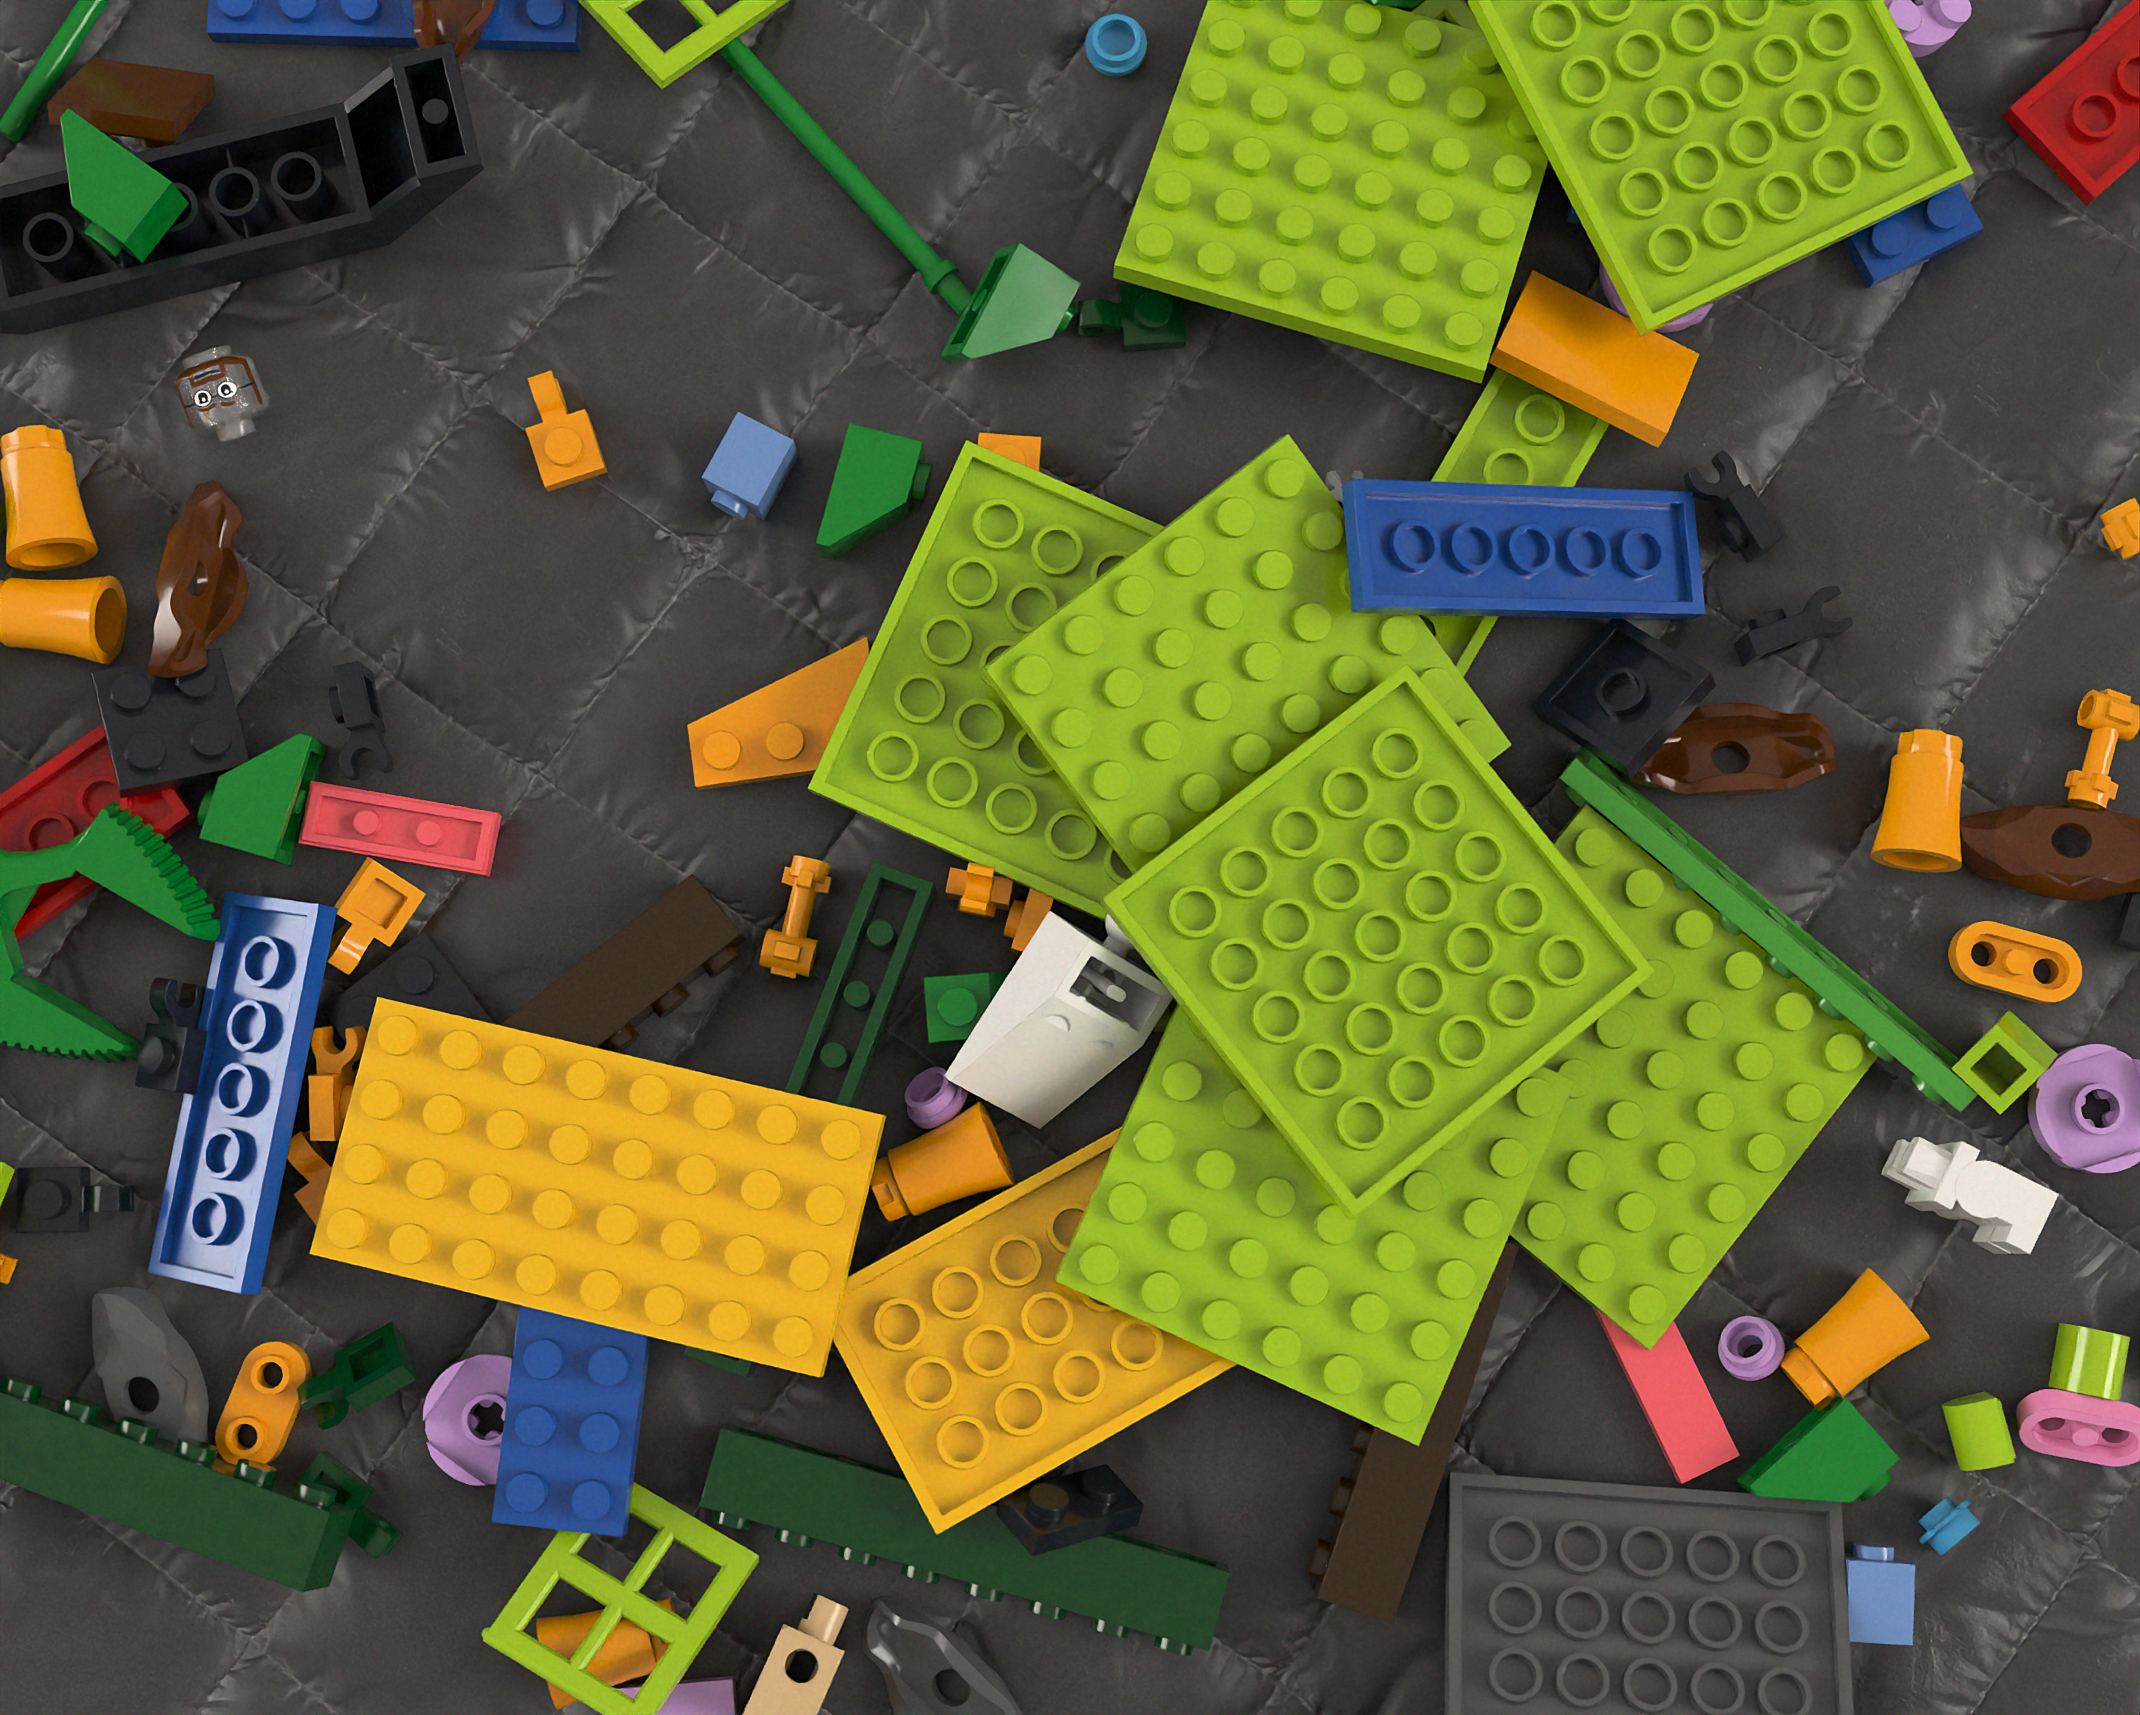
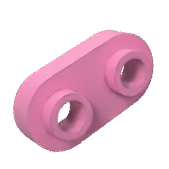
M2043 1389L2029 1394L2017 1406L2016 1419L2020 1439L2025 1446L2033 1451L2114 1467L2126 1466L2140 1461V1408L2135 1405L2063 1390Z

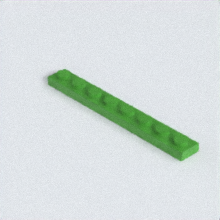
M1582 747L1569 762L1559 778L1568 785L1565 788V792L1580 808L1587 804L1595 811H1600L1617 826L1616 828L1643 851H1648L1666 866L1665 869L1673 875V882L1677 889L1697 892L1714 906L1715 910L1720 913L1718 922L1726 930L1735 936L1746 933L1762 946L1767 952L1766 962L1775 971L1788 979L1794 975L1799 977L1816 992L1813 999L1823 1011L1839 1021L1847 1017L1865 1032L1862 1039L1877 1056L1889 1063L1896 1058L1915 1074L1912 1077L1913 1083L1926 1097L1937 1104H1942L1946 1100L1961 1112L1978 1095L1951 1069L1959 1060L1958 1057L1630 784L1624 781L1594 754Z

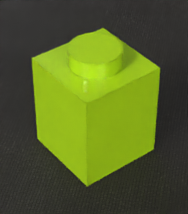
M2008 1010L1963 1054L1951 1069L2001 1115L2049 1068L2058 1054L2016 1015Z

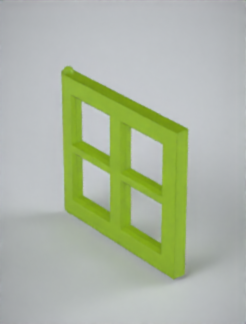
M644 0L577 1L651 79L663 89L789 0H739L719 15L703 0H678L699 21L702 27L666 52H663L626 13Z
M633 1481L629 1514L658 1530V1532L624 1582L576 1555L591 1535L590 1533L559 1530L493 1625L482 1631L483 1642L602 1715H658L759 1562V1555ZM674 1540L721 1568L687 1620L639 1592ZM559 1579L606 1606L570 1660L523 1632ZM622 1617L669 1644V1647L634 1699L586 1670Z

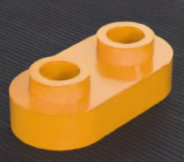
M1981 921L1963 927L1953 936L1948 949L1950 966L1957 977L1965 983L2038 1004H2048L2068 998L2076 991L2082 978L2080 958L2076 951L2067 943L1993 921ZM1976 943L1983 945L1988 951L1989 959L1985 966L1977 965L1971 957V950ZM2037 961L2046 963L2050 969V978L2045 984L2039 982L2034 976L2033 968Z
M283 1340L267 1342L254 1348L245 1358L215 1433L216 1446L226 1462L237 1465L239 1459H248L268 1464L282 1452L301 1407L297 1388L305 1380L312 1377L311 1361L300 1346ZM270 1362L278 1364L283 1372L282 1381L276 1387L269 1385L264 1379L265 1367ZM244 1424L251 1425L257 1432V1441L252 1448L243 1446L239 1441V1430Z

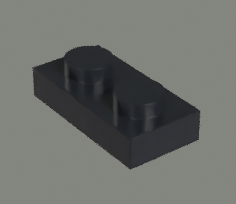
M1107 1464L1019 1488L999 1500L996 1515L1033 1557L1137 1526L1144 1505Z

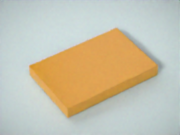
M1532 270L1488 362L1658 448L1669 431L1699 353L1655 331L1640 337L1631 319Z

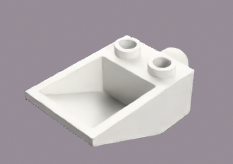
M1049 911L944 1077L1040 1129L1141 1048L1173 999V996L1158 977L1126 957L1129 950H1134L1135 947L1108 913L1105 919V928L1108 936L1103 943Z

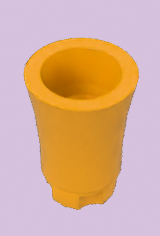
M29 425L18 427L15 431L2 435L0 447L3 458L0 461V469L4 487L7 522L6 562L10 566L22 570L49 571L76 566L93 558L98 552V546L84 512L76 482L72 455L67 451L66 440L62 430L52 429L46 425Z
M103 576L73 580L25 578L0 580V642L5 646L72 655L104 665L112 663L117 658L124 642L127 623L125 593L117 578Z
M1914 729L1911 732L1900 733L1897 755L1893 756L1891 761L1889 785L1882 818L1870 853L1872 860L1888 867L1915 872L1942 873L1956 871L1962 867L1960 801L1964 764L1960 762L1963 740L1960 737L1946 734L1943 731Z
M981 1101L945 1124L912 1141L888 1150V1156L875 1161L870 1181L871 1189L874 1192L879 1207L889 1222L907 1216L910 1213L918 1216L941 1205L977 1193L1015 1185L1013 1171L1002 1141Z
M1866 1268L1845 1295L1822 1318L1794 1341L1796 1347L1784 1354L1779 1366L1806 1399L1818 1411H1821L1837 1394L1840 1397H1844L1877 1370L1901 1354L1929 1340L1930 1337L1919 1320L1897 1294L1870 1268Z
M671 1597L655 1601L676 1614ZM604 1609L575 1615L537 1618L538 1641L570 1660ZM622 1617L586 1670L614 1686L630 1679L651 1674L669 1647V1644ZM547 1681L557 1710L578 1701V1699Z

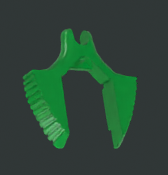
M115 801L104 807L95 820L69 842L35 851L12 852L0 848V1044L7 1045L21 1051L25 1050L35 1055L38 1052L40 1055L47 1057L51 1054L55 1058L62 1059L64 1056L72 1060H77V1057H79L83 1061L92 1062V1058L102 1063H109L111 1059L116 1063L125 1062V1057L133 1061L138 1060V1052L142 1042L115 1028L114 1023L31 976L27 978L21 974L25 966L14 930L41 884L81 873L189 936L215 942L220 934L219 919H212L211 913L215 911L213 904L205 902V899L209 896L203 888H197L196 884L198 881L193 875L189 876L187 873L189 869L185 864H180V856L177 853L173 854L171 852L173 847L170 843H164L163 839L165 837L160 832H153L154 827L150 823L143 824V818L137 814L131 816V811L127 808L122 811L120 804Z

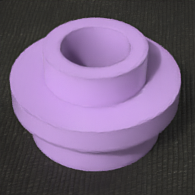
M933 1067L921 1072L909 1083L905 1091L904 1098L908 1105V1116L920 1128H935L952 1120L960 1114L966 1101L968 1091L944 1077L947 1072L944 1068Z
M1742 1316L1728 1323L1722 1331L1718 1345L1719 1358L1725 1369L1734 1377L1746 1381L1760 1380L1772 1374L1782 1362L1785 1352L1784 1340L1775 1325L1766 1319L1753 1316ZM1751 1345H1763L1762 1349L1754 1356L1743 1357L1745 1350Z

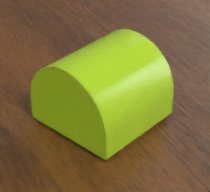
M2059 1323L2048 1387L2120 1401L2130 1337Z
M1984 1391L1956 1398L1942 1404L1959 1470L1975 1471L2014 1463L2016 1455L1999 1399Z

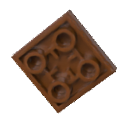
M91 58L47 103L49 124L54 127H61L60 118L69 108L107 136L135 138V142L138 145L148 148L170 145L177 140L215 96L214 75Z

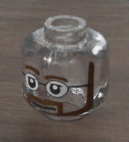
M224 345L182 360L185 370L175 377L174 385L190 427L194 432L203 435L216 432L220 443H225L257 431L253 419L263 415L267 411L269 404L250 356L245 353H232L230 345Z

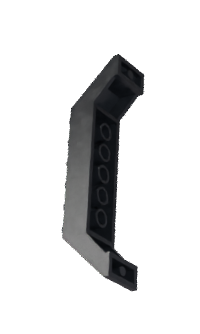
M452 42L390 57V66L344 102L134 153L133 155L170 180L189 203L143 263L123 249L117 257H113L83 233L89 224L72 207L67 170L0 186V333L21 335L35 333L390 245L484 170L462 75Z

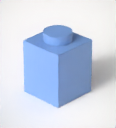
M737 412L702 476L709 493L713 494L710 502L725 513L744 520L747 513L765 520L799 457L794 440Z
M1853 1543V1554L1845 1553L1850 1642L1913 1646L1915 1564L1894 1556V1546L1877 1543Z

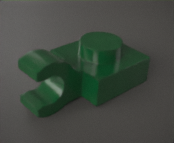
M1136 284L1119 285L1117 292L1118 303L1102 299L1078 301V311H1076L1078 338L1121 334L1123 352L1185 348L1187 339L1183 298Z
M392 1321L334 1353L337 1367L323 1375L305 1380L298 1386L297 1393L300 1406L304 1411L318 1404L314 1407L318 1426L322 1430L339 1424L347 1416L350 1404L359 1413L416 1380L404 1335Z
M329 1451L320 1452L298 1479V1481L314 1482L337 1491L335 1502L356 1509L347 1535L372 1557L377 1559L381 1554L387 1556L404 1535L391 1522L365 1507L377 1490Z

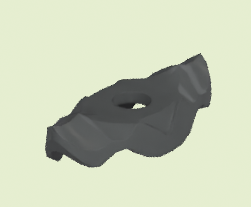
M128 1286L112 1287L97 1292L92 1300L93 1354L101 1390L107 1402L111 1420L119 1423L121 1416L134 1417L159 1426L160 1429L157 1437L177 1444L180 1437H185L210 1444L207 1422L209 1401L204 1377L189 1343L171 1324L162 1300L145 1289ZM134 1377H145L156 1385L159 1392V1403L155 1410L142 1411L133 1405L128 1387Z
M880 1596L873 1602L864 1621L862 1634L863 1650L865 1655L878 1665L884 1675L889 1701L896 1715H1023L1000 1675L984 1663L962 1637L940 1626L923 1613L908 1607L890 1596ZM945 1669L956 1670L970 1686L969 1697L961 1701L946 1698L937 1687V1673Z

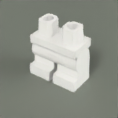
M1914 1137L1911 1142L1904 1139L1897 1140L1881 1175L1910 1189L1904 1203L1920 1211H1934L1940 1217L1949 1220L1966 1219L1978 1225L1979 1228L1972 1242L1994 1254L2031 1253L2059 1194L1997 1163L1987 1160L1975 1161L1980 1150L1963 1141L1935 1145L1921 1137Z

